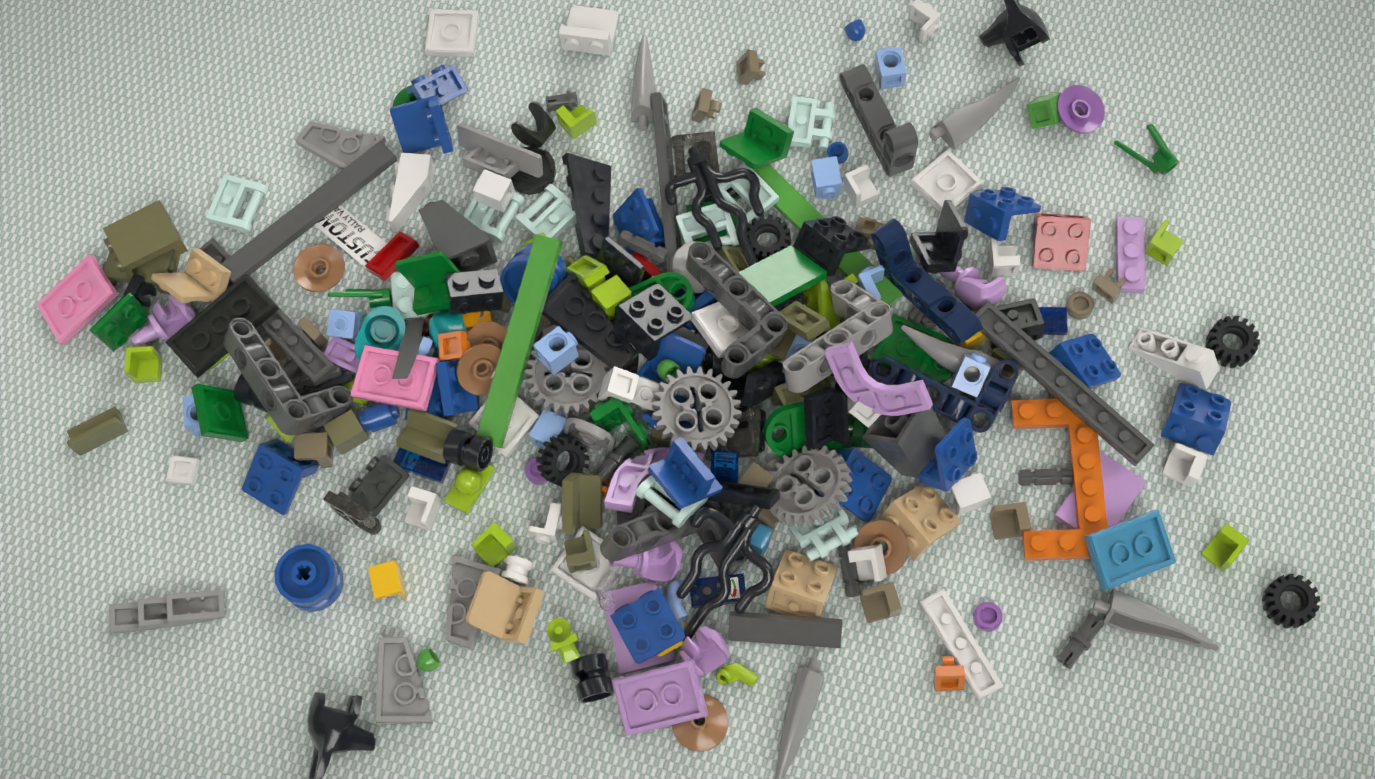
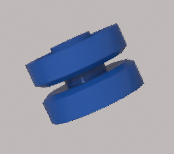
M533 243L521 247L501 272L500 281L504 294L514 305ZM560 255L548 295L567 277L566 265Z
M312 544L297 545L286 551L278 560L274 571L275 585L279 593L298 609L308 612L322 611L331 606L340 596L344 585L343 572L339 564L324 549Z

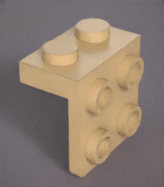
M924 484L894 500L878 519L892 522L904 532L909 546L908 555L913 561L920 558L933 542L958 527L961 523L959 517L936 491Z
M485 571L481 575L465 621L467 624L505 642L526 645L532 633V626L537 612L542 606L545 592L538 588L521 587L490 571Z

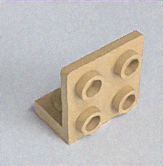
M191 249L185 272L153 273L151 279L162 290L168 291L178 302L189 304L191 301L211 302L226 291L231 271L201 249Z
M786 549L770 587L765 608L784 615L821 617L838 567L818 559L810 562L806 555Z

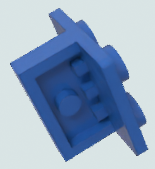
M636 188L613 214L618 232L621 234L623 230L633 233V237L637 235L654 243L655 247H664V228L652 198H646L642 188ZM630 246L625 247L626 252L630 255L634 253V251L630 250Z
M682 437L673 441L665 459L649 465L648 468L650 474L679 509L718 494L722 490V486L715 479L710 469L705 466Z

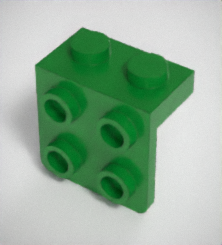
M754 108L749 112L744 132L720 140L719 147L724 149L728 155L743 161L747 167L758 169L787 158L794 130L758 108Z
M612 398L608 402H599L593 407V411L590 412L592 424L604 429L608 433L623 424L632 439L637 442L643 455L645 450H649L648 446L651 444L647 438L649 434L641 422L636 424L633 417L634 412L627 402L622 403L619 399Z

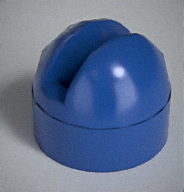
M861 19L849 23L844 28L846 35L853 41H860L866 32Z
M834 142L827 149L828 157L837 156L838 164H842L848 159V149L842 142Z

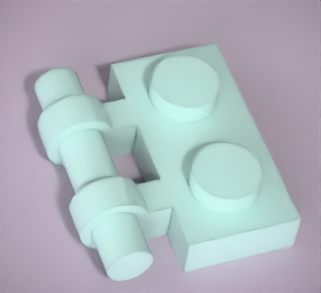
M793 96L788 127L794 130L790 146L811 148L812 140H818V149L827 151L829 143L832 142L833 138L831 128L836 118V113L834 112L835 104L826 102L824 109L817 108L818 99ZM815 120L822 121L821 129L814 128Z
M842 507L841 511L835 509L831 511L833 514L832 519L825 515L823 517V524H820L818 520H814L812 528L806 522H804L801 529L795 523L792 527L788 526L789 531L802 549L810 544L813 545L814 548L805 552L810 562L818 557L822 559L828 556L829 551L840 545L844 547L850 544V540L859 535L855 526L847 530L843 529V526L850 522ZM832 532L836 535L825 542L821 540V538Z

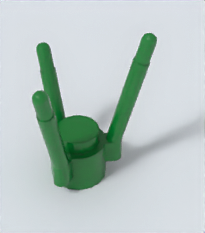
M1148 124L1146 127L1160 148L1152 156L1153 163L1120 141L1116 140L1114 142L1116 146L1146 165L1154 174L1160 171L1162 175H1165L1179 163V160L1169 150L1153 124Z
M390 288L346 289L345 292L328 293L329 297H369L370 308L380 306L392 307ZM367 314L363 315L362 322L364 321Z

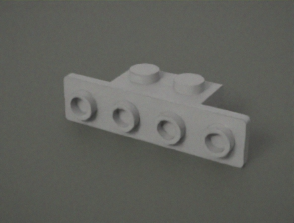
M460 123L457 126L459 145L471 150L463 158L464 167L481 174L483 170H488L508 179L519 170L537 178L543 175L542 156L540 154Z

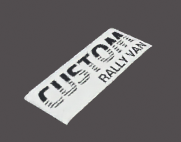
M341 205L314 225L364 267L387 244Z

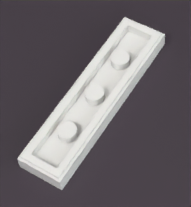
M943 588L921 600L919 605L950 656L954 657V663L956 666L964 665L965 681L977 701L1003 688V684L945 589Z

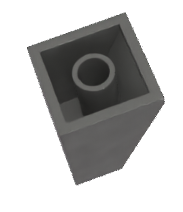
M444 200L429 202L418 210L436 251L444 252L460 272L478 271L498 262L488 235Z
M931 407L930 410L899 416L881 414L867 429L862 438L901 475L919 478L918 474L928 465L935 453V447L944 438L946 433Z

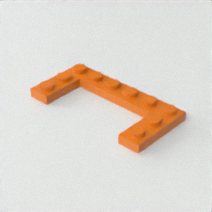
M1058 399L1012 400L1011 415L1013 429L1068 428L1078 528L1072 530L1023 531L1024 561L1091 559L1084 536L1108 527L1098 434Z

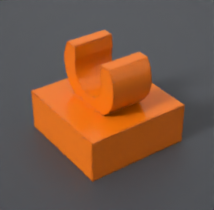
M465 331L438 334L440 361L459 360L463 353L471 348Z
M942 656L941 666H935L934 690H963L965 681L964 665L955 666L953 656Z

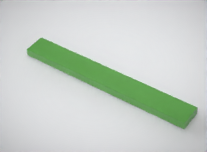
M770 164L753 169L779 196V201L773 206L799 232L804 221L824 219ZM857 251L845 253L838 270L845 277L853 273L858 280V274L862 270L874 265ZM883 276V280L875 283L881 300L890 307L902 297V292L885 276Z
M538 234L535 235L477 431L479 435L490 437L493 441V446L497 448H502L563 244L562 241Z

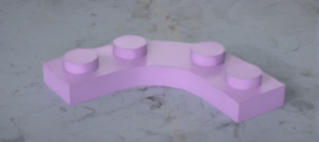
M853 342L828 347L824 352L834 377L845 394L855 403L859 401L872 408L874 413L899 416L930 410L933 405L923 380L900 385H885L870 377L862 366Z
M670 448L645 450L644 455L633 460L628 458L624 461L612 477L604 501L605 509L632 513L637 498L635 491L651 475L648 471L649 465L665 459ZM695 452L700 460L704 462V454Z

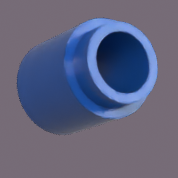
M383 403L365 407L364 411L358 413L364 431H372L373 433L398 424L397 418L401 417L398 406Z

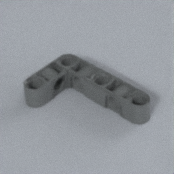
M864 64L841 72L839 74L841 85L886 175L891 177L912 169L918 146V136L914 126L908 122L896 127L883 98ZM868 98L870 101H863L861 99Z
M701 241L691 244L688 250L686 269L749 331L741 338L738 337L737 340L725 349L721 364V370L725 376L739 378L766 358L769 353L783 342L788 326L787 320L710 245ZM769 329H775V330H777L778 332H773V331H771V330H769ZM730 359H735L740 363H733Z
M235 318L231 321L223 338V344L282 433L297 435L314 428H319L347 412L353 401V397L350 396L351 391L348 388L334 386L301 397L252 323L244 318Z
M707 500L678 528L672 524L671 518L662 511L657 510L612 528L602 541L600 551L607 560L619 561L694 533L698 534L703 544L718 541L728 531L714 520L707 518L699 528L695 529L690 525V521L700 509L705 507L715 508L730 518L721 502ZM675 504L672 505V506H674L676 509H678L679 511L681 510V509H679ZM731 545L723 551L709 553L717 568ZM742 551L731 565L729 575L735 574L748 560Z

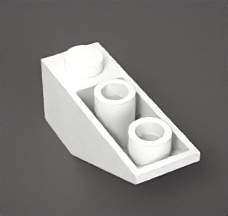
M401 153L400 161L395 164L396 182L392 184L390 191L392 204L386 211V221L389 222L393 232L400 230L432 189L435 164L431 155Z
M1145 328L1140 329L1128 348L1131 352L1182 382L1206 390L1220 369L1214 350Z

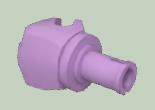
M957 266L955 272H940L942 276L956 283L955 292L958 294V297L977 311L987 301L995 306L1007 290L1005 279L1002 276L988 283L986 279H978L979 271L972 266L965 270Z
M171 295L168 304L164 307L161 306L159 301L156 302L153 313L148 315L149 324L130 335V338L136 347H143L157 337L167 341L196 316L194 309L190 304L178 302Z
M675 540L619 561L608 560L611 567H632L635 575H639L640 578L648 581L666 583L674 579L680 568L682 550Z
M707 626L700 628L692 640L687 636L682 644V650L678 652L681 656V662L695 660L700 678L706 673L716 670L730 657V652L723 636L718 631L712 630Z

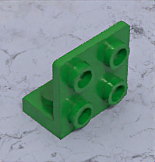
M431 252L430 254L396 261V269L415 288L413 311L417 316L449 309V297L444 281L445 274L459 273L460 271L444 252Z
M128 293L90 331L114 352L118 347L123 346L127 342L128 337L136 329L141 328L146 323L150 314L131 293Z

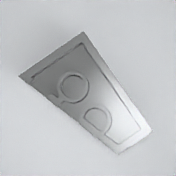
M309 121L295 139L297 145L340 170H343L380 140L384 144L386 142L385 137L381 135L370 136L365 135L361 131L354 130L350 132L340 130L336 126Z
M452 555L451 565L453 569L449 585L451 597L447 612L446 640L449 643L474 650L481 630L466 623L467 612L482 573L490 571L501 577L503 571Z
M379 637L376 724L433 723L407 637Z

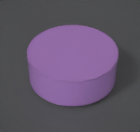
M533 457L525 465L526 477L535 485L545 484L548 481L542 478L540 475L542 472L537 469V466L541 464L536 462V457Z
M991 602L981 603L974 611V624L985 632L996 630L1002 622L1001 609Z

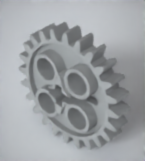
M579 343L576 346L579 357L554 376L537 359L535 351L531 352L533 360H528L527 368L529 369L525 370V378H528L525 382L526 388H531L529 396L530 398L536 397L535 403L537 406L544 403L545 412L554 408V416H557L560 411H564L565 417L568 418L570 411H574L575 415L579 417L580 409L582 408L585 412L590 413L589 405L595 406L599 403L598 396L604 376L611 370L610 367ZM558 347V348L554 349L553 351H560V350L563 349V348H562V347ZM582 360L589 362L586 366H578L576 363ZM552 384L561 386L558 390H550L548 388ZM578 385L588 386L584 391L575 389Z
M689 366L685 375L678 369L675 374L676 379L671 375H667V384L663 382L659 384L658 389L660 391H655L654 399L657 401H654L651 409L656 410L652 415V420H660L656 423L655 429H664L662 439L669 436L672 438L670 446L674 440L682 437L694 452L696 447H700L701 452L705 454L707 446L716 451L718 447L717 441L724 446L727 442L726 436L733 437L735 433L733 429H737L739 421L736 419L741 416V411L737 410L741 401L733 400L736 397L737 390L728 391L731 384L730 381L724 384L721 383L722 374L714 378L712 377V369L707 374H703L701 366L698 367L696 373H693ZM690 388H693L695 390L696 409L697 411H701L699 419H697L696 410L692 409L694 404V397L692 395ZM709 392L713 395V398L706 399L701 393ZM674 396H683L687 402L679 403L674 399ZM714 417L718 420L719 424H709L706 418ZM698 420H699L700 427H701V429L703 430V432H699V431H698V427H697ZM687 421L692 425V428H682L679 422Z
M803 446L802 453L799 454L793 449V456L791 458L783 455L785 462L783 464L775 463L777 471H769L775 478L769 488L780 490V499L770 511L774 517H777L780 523L786 522L789 527H792L795 523L801 529L804 522H806L812 528L814 520H818L820 524H823V517L825 515L832 519L833 514L831 511L833 509L841 511L838 503L840 501H848L844 493L851 492L852 490L848 483L852 482V478L849 475L851 471L841 455L838 456L834 449L829 451L827 446L822 447L821 450L817 448L815 450L811 449V451L806 446ZM793 475L797 476L798 478H800V480H801L804 484L801 485V483L798 481V479L795 478V477H792V476H793ZM815 488L817 493L824 497H819L812 489Z

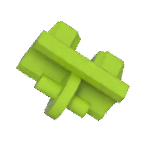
M556 618L550 621L547 626L548 637L554 641L549 646L552 652L559 651L565 664L580 657L574 643L579 638L576 632L571 634V625L567 620Z

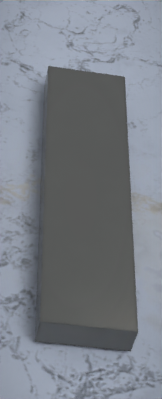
M730 611L729 641L841 648L842 619L749 612L739 614L735 611Z

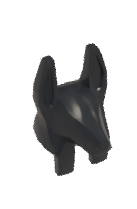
M1004 0L1006 9L987 30L979 35V39L988 48L1005 43L1006 48L1017 64L1023 66L1025 64L1020 52L1039 42L1043 44L1050 40L1048 30L1041 17L1034 10L1020 4L1019 0Z
M315 692L313 694L307 717L308 732L314 745L308 779H323L332 754L361 750L374 751L376 745L374 733L354 724L361 709L362 696L351 695L346 711L325 706V693Z

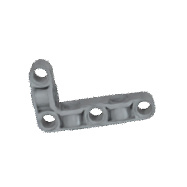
M840 280L833 283L830 287L833 311L846 321L784 361L783 368L787 389L794 393L804 392L833 373L824 353L828 347L853 342L859 356L892 334L893 325L890 306L848 280Z

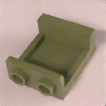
M160 200L103 228L107 236L103 241L110 253L115 252L117 258L113 259L120 273L125 271L130 278L134 275L132 269L172 249L178 255L188 251Z
M172 249L132 270L134 274L144 276L146 285L156 287L160 293L170 294L168 291L162 290L151 277L153 273H176L181 255H178ZM109 251L107 261L102 266L103 271L113 286H117L118 282L129 283L132 278L125 271L120 273L113 261L117 256L115 252L110 253Z

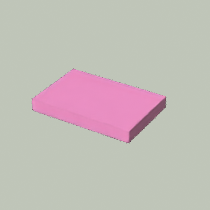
M88 255L36 305L58 342L67 344L119 294L95 256Z
M364 346L350 396L366 401L427 411L437 375L436 363L440 362V360L434 357L417 355L407 379H392L399 351Z

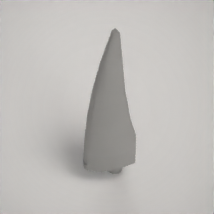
M646 35L642 36L638 50L631 103V122H638V130L646 131L648 129V122H653L651 93H655L653 67Z
M1020 77L994 94L962 107L933 126L935 129L929 132L930 138L936 141L941 137L951 148L955 149L958 147L959 144H962L977 132L999 110L1019 83Z
M905 325L901 327L920 348L954 374L964 353L970 356L974 352L987 358L986 363L991 368L984 383L990 377L995 366L1000 362V360L983 352L940 341ZM1002 365L999 369L1000 376L1004 379H1011L1013 374L1003 370L1004 365ZM970 366L964 371V376L968 379H974L979 375V369L975 366Z
M1112 589L1108 602L1096 599L1093 604V610L1104 613L1103 623L1105 625L1122 631L1175 640L1215 651L1219 648L1217 644L1179 619L1120 591Z
M810 658L807 669H798L785 715L775 779L784 778L816 707L825 679L823 675L818 673L821 663L818 659Z

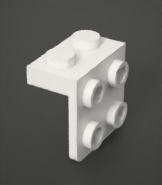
M583 6L571 7L567 26L561 25L559 31L562 49L610 56L619 19L618 12Z

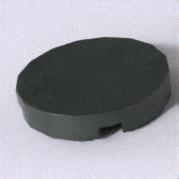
M534 146L522 147L542 156L543 175L537 178L519 170L510 179L514 189L519 193L527 195L539 194L545 191L544 188L550 183L554 182L556 176L554 159L546 150L543 151Z

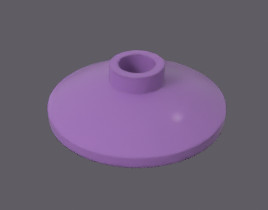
M1073 85L1066 88L1058 97L1057 112L1059 118L1070 130L1086 134L1095 131L1102 124L1105 116L1104 105L1101 98L1092 89L1083 85Z

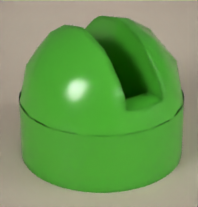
M664 359L657 365L658 376L665 383H667V375H671L676 379V371L678 369L681 371L680 366L671 359Z
M430 647L421 651L417 656V667L422 671L430 672L441 665L439 658Z

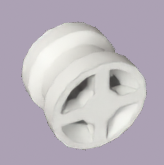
M507 556L505 561L507 567L502 572L501 577L517 585L526 586L528 583L527 574L528 571L532 570L533 563L520 557Z

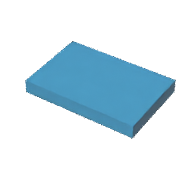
M1159 509L1149 511L1084 536L1101 590L1111 589L1176 563Z

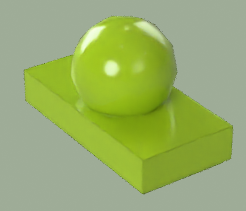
M584 255L566 268L567 274L569 275L573 271L578 277L580 284L584 289L587 288L590 294L592 289L606 282L605 275L610 273L606 265L587 255Z
M489 464L482 472L464 467V469L456 474L455 483L444 499V502L469 515L495 473V467Z

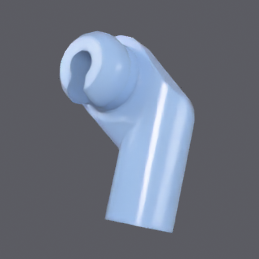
M684 580L672 581L668 586L665 598L678 622L688 617L681 604V599L676 595L678 588Z

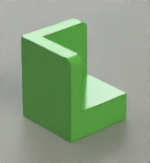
M1061 92L1037 97L1026 104L1032 129L1054 125L1061 121L1057 112V100Z

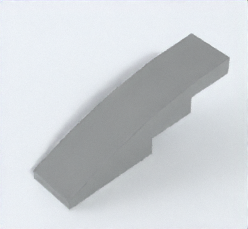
M223 590L166 594V597L138 599V602L109 604L110 634L169 628L225 618Z

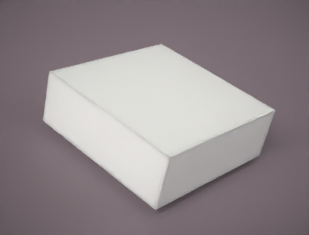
M172 455L166 481L172 484L194 486L200 460L193 457Z

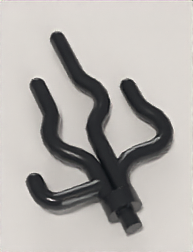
M697 147L690 148L688 150L690 157L687 159V164L691 173L674 178L666 184L664 194L667 203L671 206L677 203L674 193L677 188L695 183L698 191L691 206L692 216L698 224L705 228L714 250H720L723 244L712 220L704 215L701 209L709 189L717 207L736 217V236L748 266L757 263L758 261L746 233L748 226L747 216L742 208L723 198L717 183H727L742 178L748 180L750 183L748 194L750 204L755 215L759 217L764 214V208L759 198L761 187L759 178L753 171L745 168L718 173L711 168L705 153H699Z
M753 503L749 510L742 509L735 521L712 507L700 509L691 519L690 525L695 529L699 528L705 519L710 518L728 531L722 539L704 543L694 551L691 557L690 572L676 592L679 599L686 598L701 574L703 558L709 553L723 551L730 545L731 547L718 567L719 593L706 600L699 607L684 629L685 638L688 636L692 639L707 615L728 600L731 593L729 570L741 551L750 562L762 570L763 578L759 583L749 587L742 594L734 607L736 613H743L755 597L765 593L772 586L774 581L772 565L751 546V537L761 523L758 516L763 508L758 504Z

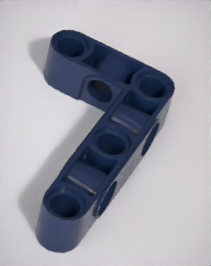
M892 218L871 233L879 264L885 270L884 276L902 292V295L955 343L961 345L983 329L980 320L969 308L914 261L906 231L898 220Z
M880 357L873 362L871 367L873 376L886 385H900L923 380L926 388L936 387L939 390L940 396L937 401H932L934 412L955 423H958L962 418H968L971 421L972 430L978 433L985 432L992 426L998 413L1002 411L1012 392L1011 389L1020 373L1019 366L1015 361L1010 359L1000 361L995 366L990 377L987 378L976 400H971L955 392L953 388L927 374H921L906 366V363L903 364L892 357ZM882 361H886L891 365L892 370L888 376H883L878 371V366ZM1004 364L1011 365L1015 371L1013 378H1002L999 374L1000 367ZM978 412L985 413L988 417V424L984 427H979L974 423L973 417Z

